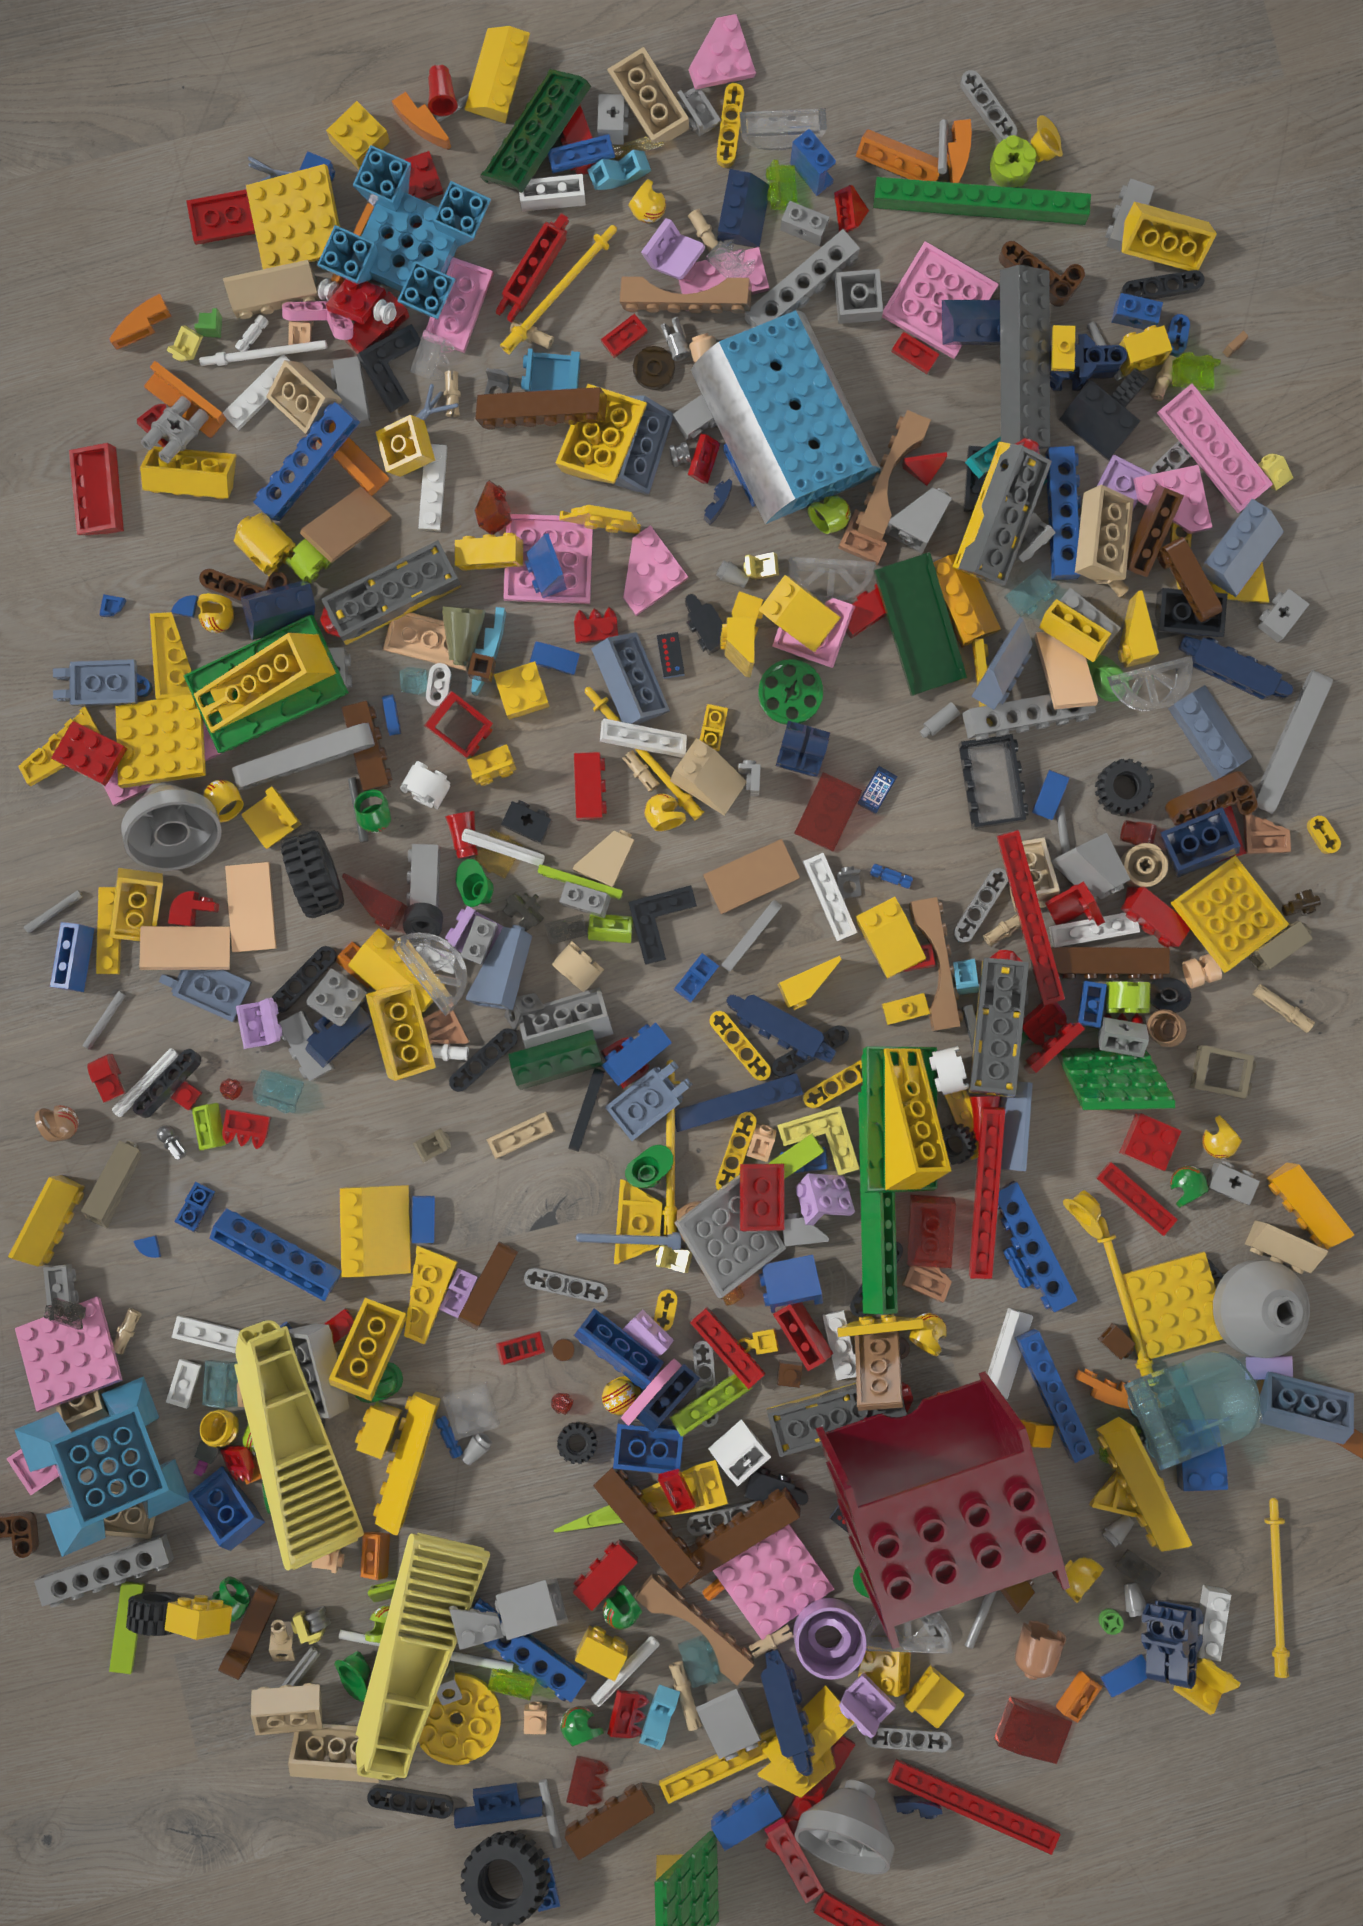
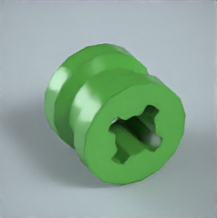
M1107 1608L1099 1614V1624L1107 1634L1116 1635L1121 1632L1124 1623L1116 1610Z

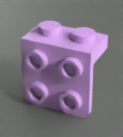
M665 218L641 253L652 269L681 280L705 250V246L699 241L681 235L672 220Z
M469 906L466 909L462 908L456 918L459 922L455 929L451 928L445 939L448 940L446 945L462 953L475 917L479 916L489 921H494ZM498 924L499 926L493 938L488 954L491 951L497 937L499 936L503 928V926L500 924Z
M272 997L260 1002L236 1006L244 1049L270 1045L280 1041L282 1027L277 1022L278 1006Z
M808 1173L795 1187L806 1225H814L824 1214L851 1216L855 1212L848 1185L843 1176Z
M643 1309L622 1329L657 1357L660 1354L662 1355L674 1341Z
M863 1672L845 1690L839 1707L847 1719H852L856 1723L858 1730L863 1735L873 1738L876 1735L879 1724L895 1709L896 1704Z

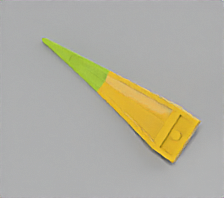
M716 1460L693 1466L681 1472L696 1501L695 1508L674 1513L660 1483L641 1490L644 1494L642 1496L647 1503L651 1502L657 1508L658 1512L656 1514L659 1517L705 1511L728 1504ZM608 1505L556 1528L553 1532L558 1533L624 1522Z

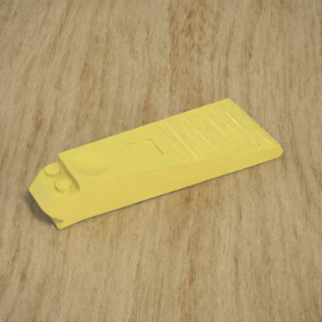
M267 1320L240 1330L235 1350L238 1363L234 1364L283 1565L286 1570H295L358 1541V1538L364 1535V1531L295 1354L287 1326L281 1328L276 1322Z
M422 1533L409 1535L356 1735L359 1737L356 1746L357 1774L359 1776L380 1780L407 1777L415 1748L457 1643L449 1607L456 1606L457 1609L470 1610L490 1558V1552L485 1551L484 1548Z

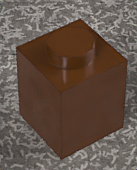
M472 652L468 669L469 678L491 683L496 665L494 657Z
M1113 1323L1098 1338L1120 1360L1123 1357L1125 1359L1128 1358L1134 1351L1133 1347L1136 1344Z
M779 1360L777 1384L800 1388L801 1362Z

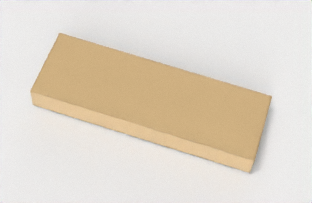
M544 1112L486 1140L495 1159L555 1132V1129L547 1112Z

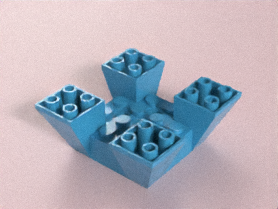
M370 145L355 178L353 187L374 206L372 214L362 236L335 225L317 266L356 284L375 280L401 292L397 300L399 303L438 320L455 283V278L446 275L450 262L459 246L474 240L491 199L450 181L439 207L408 194L411 163ZM415 223H422L419 228L412 227ZM386 234H394L390 239L384 238ZM408 242L413 243V245L409 248L404 247V245ZM427 251L433 252L429 257L423 256ZM404 262L402 267H395L396 263Z
M144 1376L102 1393L101 1395L109 1416L72 1432L59 1412L14 1430L30 1472L55 1465L70 1504L46 1514L62 1557L106 1538L104 1519L142 1502L147 1518L150 1519L190 1501L176 1460L173 1459L159 1465L145 1426L158 1419L159 1415ZM102 1438L106 1445L102 1451L98 1452L94 1444L97 1439ZM131 1450L135 1454V1459L132 1463L128 1464L124 1459V1455L127 1451ZM110 1459L113 1462V1469L106 1473L103 1471L102 1465L106 1460ZM85 1469H89L92 1473L91 1479L87 1482H83L80 1478L81 1472ZM115 1481L121 1483V1490L117 1494H113L110 1490L111 1484Z

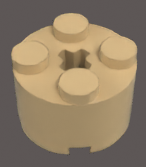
M1142 843L1130 848L1120 859L1131 879L1125 883L1133 888H1149L1158 884L1165 877L1168 870L1166 856L1158 846L1150 843ZM1144 862V866H1147V869L1142 870L1140 863Z
M571 941L554 960L552 965L584 992L604 969L595 961L591 964L593 959L584 951L580 954L581 949Z

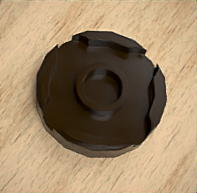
M649 346L642 349L635 356L632 365L633 374L638 384L650 390L662 389L667 386L675 373V363L672 355L666 349L658 346Z

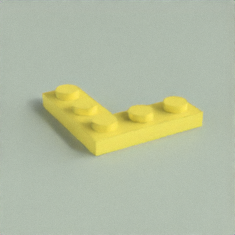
M840 1106L777 1125L783 1146L800 1142L812 1133L815 1137L826 1134L838 1175L859 1169Z

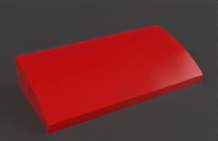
M109 443L69 450L77 535L123 532L124 525L116 447Z

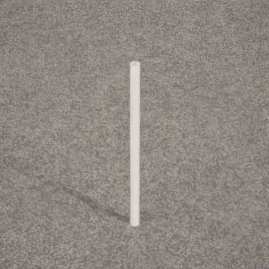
M340 1630L339 1639L374 1646L380 1645V1643L365 1641V1634ZM453 1652L450 1658L451 1661L512 1672L514 1663Z

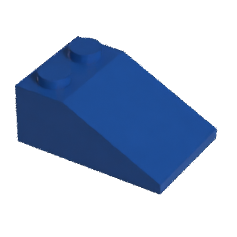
M548 533L544 534L527 552L528 560H525L528 572H533L536 579L532 581L535 592H540L542 598L567 590L563 572Z
M1219 1419L1179 1420L1180 1423L1176 1426L1177 1428L1181 1427V1431L1177 1432V1434L1181 1435V1438L1176 1439L1178 1444L1175 1445L1177 1448L1178 1487L1183 1491L1228 1490L1227 1465Z
M223 1466L188 1493L191 1502L217 1544L229 1551L233 1550L265 1523L255 1505Z

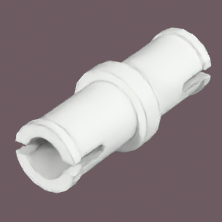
M444 1044V1046L430 1045L433 1058H442L443 1061H448L449 1059L468 1061L469 1047L450 1046V1044Z

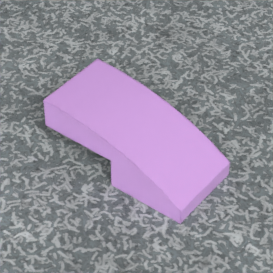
M458 1268L439 1310L458 1319L478 1277Z
M1281 1355L1273 1358L1246 1356L1247 1379H1265L1268 1371L1293 1378L1292 1356Z

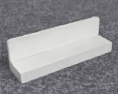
M1011 1308L1007 1309L987 1373L1005 1399H1008L1022 1355L1014 1338L1029 1331L1033 1320L1032 1315Z

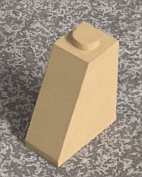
M620 830L619 833L613 831L576 863L573 871L614 888L634 844V839L631 838L632 834Z

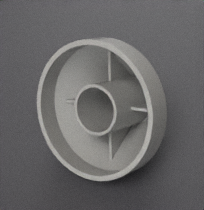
M167 781L152 784L147 792L126 812L121 824V833L125 850L134 862L153 870L173 871L193 866L207 858L220 841L221 825L217 810L211 801L198 793L178 787L174 783Z
M1249 1260L1231 1268L1220 1280L1213 1299V1316L1220 1335L1233 1349L1248 1356L1273 1358L1287 1353L1299 1343L1308 1326L1310 1304L1302 1281L1288 1267L1273 1261Z
M856 1780L846 1781L844 1788L836 1790L802 1813L795 1832L797 1842L812 1855L832 1865L857 1873L877 1875L888 1872L895 1851L880 1807L874 1800L876 1791L871 1786Z

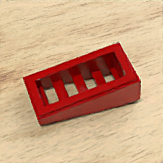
M540 1331L496 1343L501 1365L545 1353ZM531 1338H534L537 1348L536 1351H533L530 1341ZM524 1340L526 1342L528 1353H524L522 1341ZM514 1343H517L519 1355L517 1356L515 1354L513 1347ZM508 1345L510 1358H507L504 1346Z

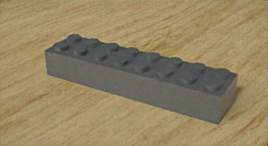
M1016 265L1000 270L1001 442L1015 444L1027 438L1037 442L1039 449L1050 447V278L1048 270L1024 265Z

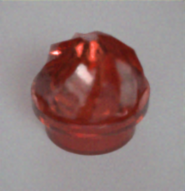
M228 1078L220 1085L222 1096L232 1101L237 1099L243 1091V1087L237 1079Z
M557 1393L551 1399V1407L557 1414L562 1413L566 1415L570 1411L574 1400L570 1398L568 1393Z

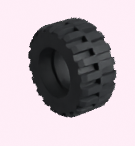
M312 830L285 839L281 844L283 862L294 895L305 916L313 919L340 910L344 906L343 891L334 862L322 835L318 831Z
M506 1831L504 1834L501 1832L494 1833L491 1837L488 1836L478 1844L464 1862L465 1868L461 1871V1878L464 1879V1882L460 1884L461 1891L466 1892V1896L463 1899L466 1905L470 1903L472 1906L471 1913L474 1916L479 1914L481 1916L480 1921L485 1924L490 1921L491 1926H500L501 1924L503 1926H513L514 1924L518 1926L533 1915L542 1905L544 1897L548 1894L549 1886L547 1884L550 1882L551 1876L550 1873H546V1870L549 1868L548 1860H543L542 1856L545 1853L541 1848L539 1850L536 1849L534 1846L536 1842L533 1839L525 1840V1834L519 1832L515 1836L513 1831ZM496 1859L507 1860L518 1868L523 1879V1891L518 1898H505L492 1888L488 1876L489 1865L492 1861Z

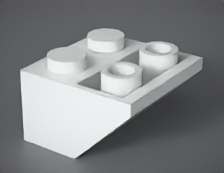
M742 1419L708 1448L737 1487L771 1458L770 1452Z

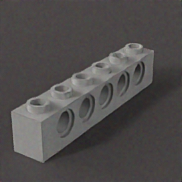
M842 229L751 306L750 311H745V320L754 328L791 313L798 307H804L814 293L819 294L824 290L828 281L831 279L835 280L837 272H842L847 265L851 267L856 263L860 250L859 246ZM838 255L841 260L834 261L831 259V256ZM822 269L825 273L818 275L815 273V270ZM801 282H805L809 285V287L803 289L800 288L798 284ZM784 296H790L793 300L791 302H785L782 300V298ZM774 310L777 314L769 316L766 314V311Z
M1048 694L1004 702L1003 705L999 703L994 710L988 706L971 708L962 713L968 739L976 737V741L989 738L991 734L1001 737L1008 735L1009 731L1016 730V733L1029 731V727L1034 726L1038 730L1049 727L1050 723H1056V726L1068 724L1069 720L1076 719V722L1085 721L1096 710L1095 706L1072 708V712L1068 708L1054 709L1051 695ZM1047 707L1052 710V715L1047 712ZM1027 710L1032 713V719L1027 716ZM1007 714L1012 717V723L1007 720ZM987 718L991 719L992 727L987 724Z
M165 1533L42 1575L34 1583L42 1607L49 1604L50 1607H55L64 1603L63 1599L71 1597L72 1600L83 1597L85 1595L84 1592L90 1590L93 1593L105 1589L107 1584L113 1583L116 1586L126 1582L128 1577L140 1578L147 1575L148 1570L154 1568L156 1571L163 1570L169 1567L168 1564L174 1559ZM143 1553L150 1554L152 1561L146 1562L143 1559ZM122 1560H127L130 1563V1569H125L122 1566ZM101 1567L109 1570V1576H104L101 1573ZM80 1574L87 1576L88 1584L80 1580ZM59 1582H64L67 1585V1591L59 1587Z

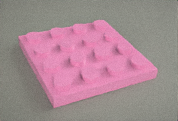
M925 241L885 306L882 317L955 359L963 345H942V300H990L999 284Z
M507 514L506 533H514L523 540V566L505 568L504 601L590 604L593 529L585 528V525L559 521V516ZM548 533L563 572L567 590L542 598L540 592H535L532 581L536 579L533 572H528L525 560H528L527 552L544 534Z
M99 1297L79 1303L73 1309H64L15 1328L36 1412L45 1411L123 1381L102 1302Z
M790 1524L713 1570L761 1640L799 1615L807 1605L823 1598L834 1590L833 1585Z

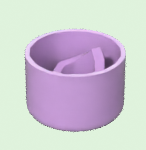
M821 1598L807 1605L796 1618L793 1636L797 1656L801 1664L811 1674L823 1679H839L849 1675L860 1665L866 1651V1636L858 1614L850 1605L835 1598ZM826 1625L835 1627L842 1634L840 1642L832 1648L821 1646L815 1638V1633L819 1628Z

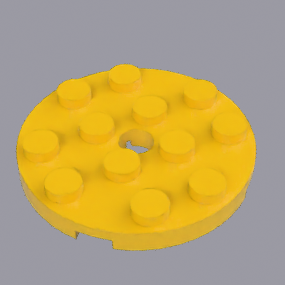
M455 1673V1681L462 1693V1699L442 1705L436 1694L418 1742L422 1750L434 1760L448 1765H464L482 1757L493 1746L501 1726V1709L495 1693L484 1681L467 1673ZM446 1689L442 1694L445 1697H451L455 1694V1691L453 1689ZM460 1713L463 1721L460 1724H454L451 1721L452 1714Z

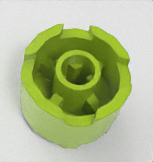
M1016 135L1003 139L996 146L990 161L991 177L995 183L1001 187H1021L1028 181L1035 165V149L1027 140Z
M306 539L293 549L295 555L292 559L287 557L285 561L304 582L307 581L310 584L319 577L318 572L322 568L327 570L334 563L326 559Z
M1106 982V1013H1150V982Z

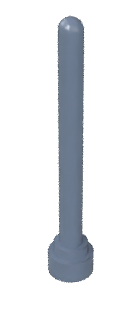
M672 1232L668 1236L587 1233L576 1235L578 1242L667 1245L672 1250H681L680 1232Z

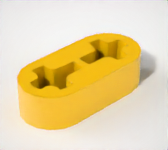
M1315 816L1308 821L1307 830L1322 853L1332 854L1340 849V838L1325 817ZM1315 821L1322 823L1320 829H1314ZM1327 840L1334 841L1332 848H1326Z
M665 1289L659 1293L654 1314V1321L660 1326L657 1318H662L663 1311L667 1312L666 1319L670 1322L669 1324L665 1323L664 1327L660 1326L664 1331L672 1327L677 1306V1295L671 1289ZM667 1293L671 1294V1298L674 1299V1302L669 1303L668 1309L664 1308L665 1301L661 1300L662 1296L666 1297Z

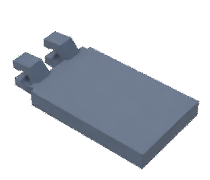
M135 659L70 662L69 668L53 669V678L69 680L70 690H53V699H57V701H70L72 706L137 704L138 702L137 661Z
M181 970L177 980L166 974H162L159 980L160 983L172 988L173 996L231 1022H234L237 1016L236 1006L242 1005L252 983L225 970Z
M675 1061L662 1070L660 1067H654L605 1107L631 1141L682 1102L681 1099L684 1098L681 1094L693 1085L688 1078L676 1087L669 1080L668 1076L679 1068Z

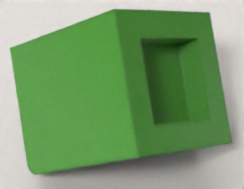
M212 308V313H199V322L194 326L196 332L203 337L221 338L222 315L217 308Z

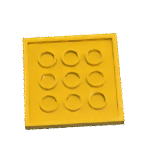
M322 164L246 185L262 268L267 269L304 260L309 262L319 260L334 226L340 227L328 166Z
M192 694L115 706L117 743L127 748L117 766L118 786L120 788L206 776L203 718Z
M1236 855L1171 902L1172 906L1224 973L1228 972L1289 925Z
M1204 1251L1122 1274L1148 1358H1157L1223 1339L1214 1321L1213 1299L1216 1287Z

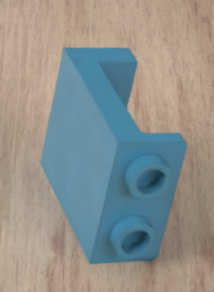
M528 348V355H524L523 368H526V376H522L521 389H525V392L577 389L579 386L581 363L580 352L571 351V355L535 353L533 349Z

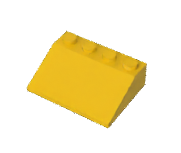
M587 384L586 388H593L597 386ZM601 388L607 395L605 421H598L595 424L577 422V424L571 425L555 463L563 473L582 479L615 484L647 403Z
M409 1185L340 1188L342 1277L411 1273Z

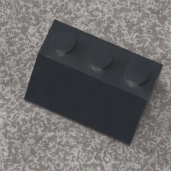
M1092 380L1081 390L1059 419V421L1107 460L1113 456L1141 421Z
M1162 588L1157 593L1155 617L1158 632L1224 637L1228 594L1215 592L1221 603L1222 612L1204 622H1200L1181 589Z

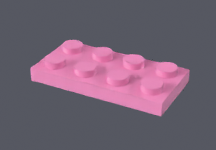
M759 247L695 262L686 276L681 280L678 279L682 294L708 290L720 284L726 278H749L752 284V295L769 291Z
M453 257L446 275L455 278V283L438 320L430 317L423 337L425 340L465 353L492 280L493 271Z

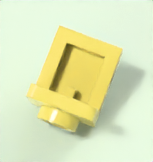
M185 325L181 326L174 345L168 346L167 351L172 353V357L178 361L193 360L203 336Z
M1268 454L1258 463V466L1273 483L1271 486L1273 490L1277 491L1293 479L1283 456Z
M773 552L759 556L745 555V573L748 577L755 580L778 576L777 554Z
M661 1245L656 1253V1266L688 1273L692 1252L683 1248L681 1250H672L667 1245Z
M305 1610L297 1612L292 1618L291 1625L293 1632L298 1634L301 1644L307 1641L308 1644H313L321 1640L325 1628L310 1633L309 1622L304 1619Z

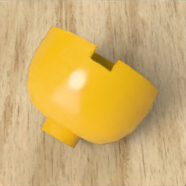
M1086 1557L1079 1558L1075 1562L1069 1560L1065 1565V1570L1070 1588L1065 1589V1592L1078 1603L1105 1568L1093 1559Z

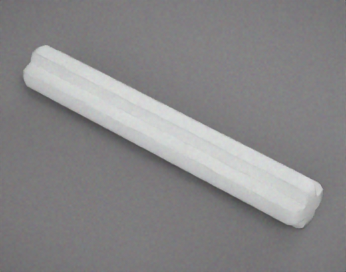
M465 829L462 834V841L537 866L544 863L545 855L470 829Z
M169 1049L112 1108L113 1113L118 1117L123 1116L136 1099L179 1056L178 1052L174 1049Z
M650 1636L624 1662L615 1682L608 1679L591 1696V1700L596 1706L600 1707L659 1647L658 1640Z

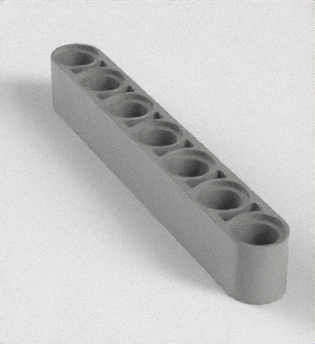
M1314 670L1307 676L1256 790L1255 796L1258 808L1271 814L1276 810L1332 685V678Z
M363 723L235 766L231 770L238 790H245L373 747L375 743L369 723Z

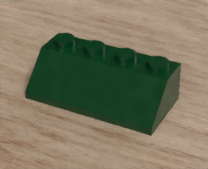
M593 1029L508 1054L510 1068L516 1086L520 1090L602 1067L603 1065Z

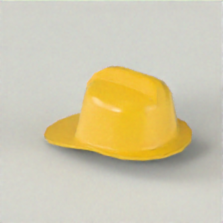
M1040 115L1037 118L1038 130L1030 141V144L1036 151L1035 160L1038 163L1063 155L1057 128L1049 118Z
M1083 1190L1072 1200H1063L1065 1208L1077 1219L1087 1233L1096 1239L1103 1237L1101 1227L1097 1223L1101 1216V1208L1093 1196Z

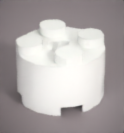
M416 761L415 765H412L400 789L404 793L410 791L413 799L430 808L434 805V808L438 809L450 789V782L446 780L447 776L437 770L433 773L427 770L428 767L425 764Z
M958 1046L932 1052L933 1057H929L932 1071L937 1070L939 1077L935 1079L937 1091H942L943 1095L969 1089L968 1083L963 1084L962 1079L967 1077L961 1056H956V1052H959Z

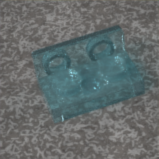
M1037 569L1004 598L1020 617L1026 613L1029 616L1039 608L1036 604L1041 600L1046 602L1055 595L1053 590L1057 585L1055 583L1051 584L1045 575Z
M262 1069L253 1090V1099L261 1106L267 1107L269 1105L283 1113H295L297 1109L296 1104L303 1090L304 1082Z
M205 1361L202 1405L218 1408L237 1406L238 1379L234 1364L238 1362Z
M701 1635L679 1643L678 1647L692 1688L712 1681L713 1684L718 1683L717 1676L720 1675V1670L717 1662H712L710 1654H713V1650L709 1641H705L704 1636Z

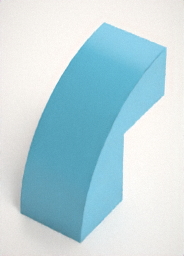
M632 150L619 161L601 159L588 169L595 190L617 188L638 180L651 172L645 152L640 150Z
M662 1685L658 1686L639 1743L658 1750L661 1749L666 1738L671 1716L676 1709L679 1691Z

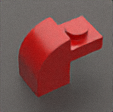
M195 891L184 892L178 895L172 902L168 924L195 927L197 910L218 913L219 904L213 902V898L200 897V901H198L199 893Z
M107 1054L87 1064L92 1083H95L103 1103L126 1094L118 1077L121 1072L113 1054Z

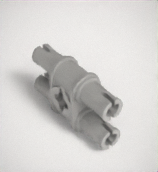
M181 396L171 408H166L161 417L151 424V430L141 439V444L146 449L151 450L161 438H164L169 443L159 452V457L164 462L169 463L179 451H184L188 443L198 436V430L209 419V416L204 410L199 409L189 421H186L181 416L191 407V403L186 397Z

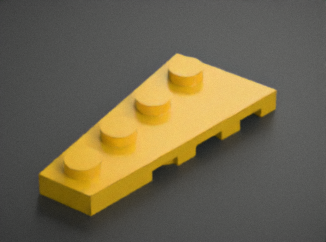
M1263 562L1237 597L1209 581L1214 592L1228 594L1227 600L1248 603L1260 602V604L1269 603Z
M172 612L150 613L156 699L189 695L191 692L183 675L192 671Z
M82 707L79 710L80 713L75 718H70L64 724V728L57 734L54 733L42 748L35 750L18 766L30 787L66 767L51 759V756L72 721L101 734L87 707Z
M419 1245L416 1247V1261L413 1268L414 1275L410 1289V1303L407 1310L404 1336L421 1344H426L458 1261Z

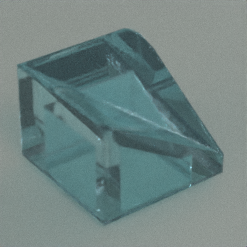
M407 667L399 671L401 692L421 694L427 690L426 669Z

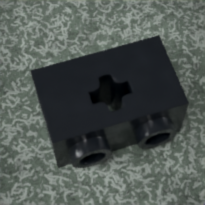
M518 800L517 803L512 801L501 823L502 827L542 845L553 822L549 818L550 814L540 809L535 812L529 809V804ZM531 816L533 824L528 823L527 826H525L523 818L528 819V817Z

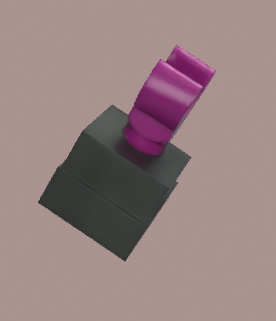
M201 1440L194 1456L200 1460L193 1473L202 1477L208 1467V1463L212 1464L216 1460L222 1446L210 1447Z

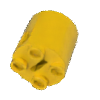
M263 512L252 517L246 516L237 526L234 544L268 576L273 572H278L279 567L283 563L287 565L285 563L286 558L290 557L292 559L294 556L293 549L296 547V544Z

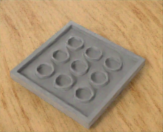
M740 1175L674 1222L718 1298H723L786 1249L776 1230L740 1231Z

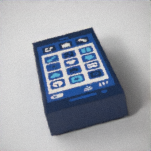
M878 766L857 804L876 815L898 776Z

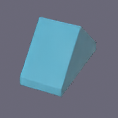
M975 959L953 962L957 993L959 995L978 993L979 984Z

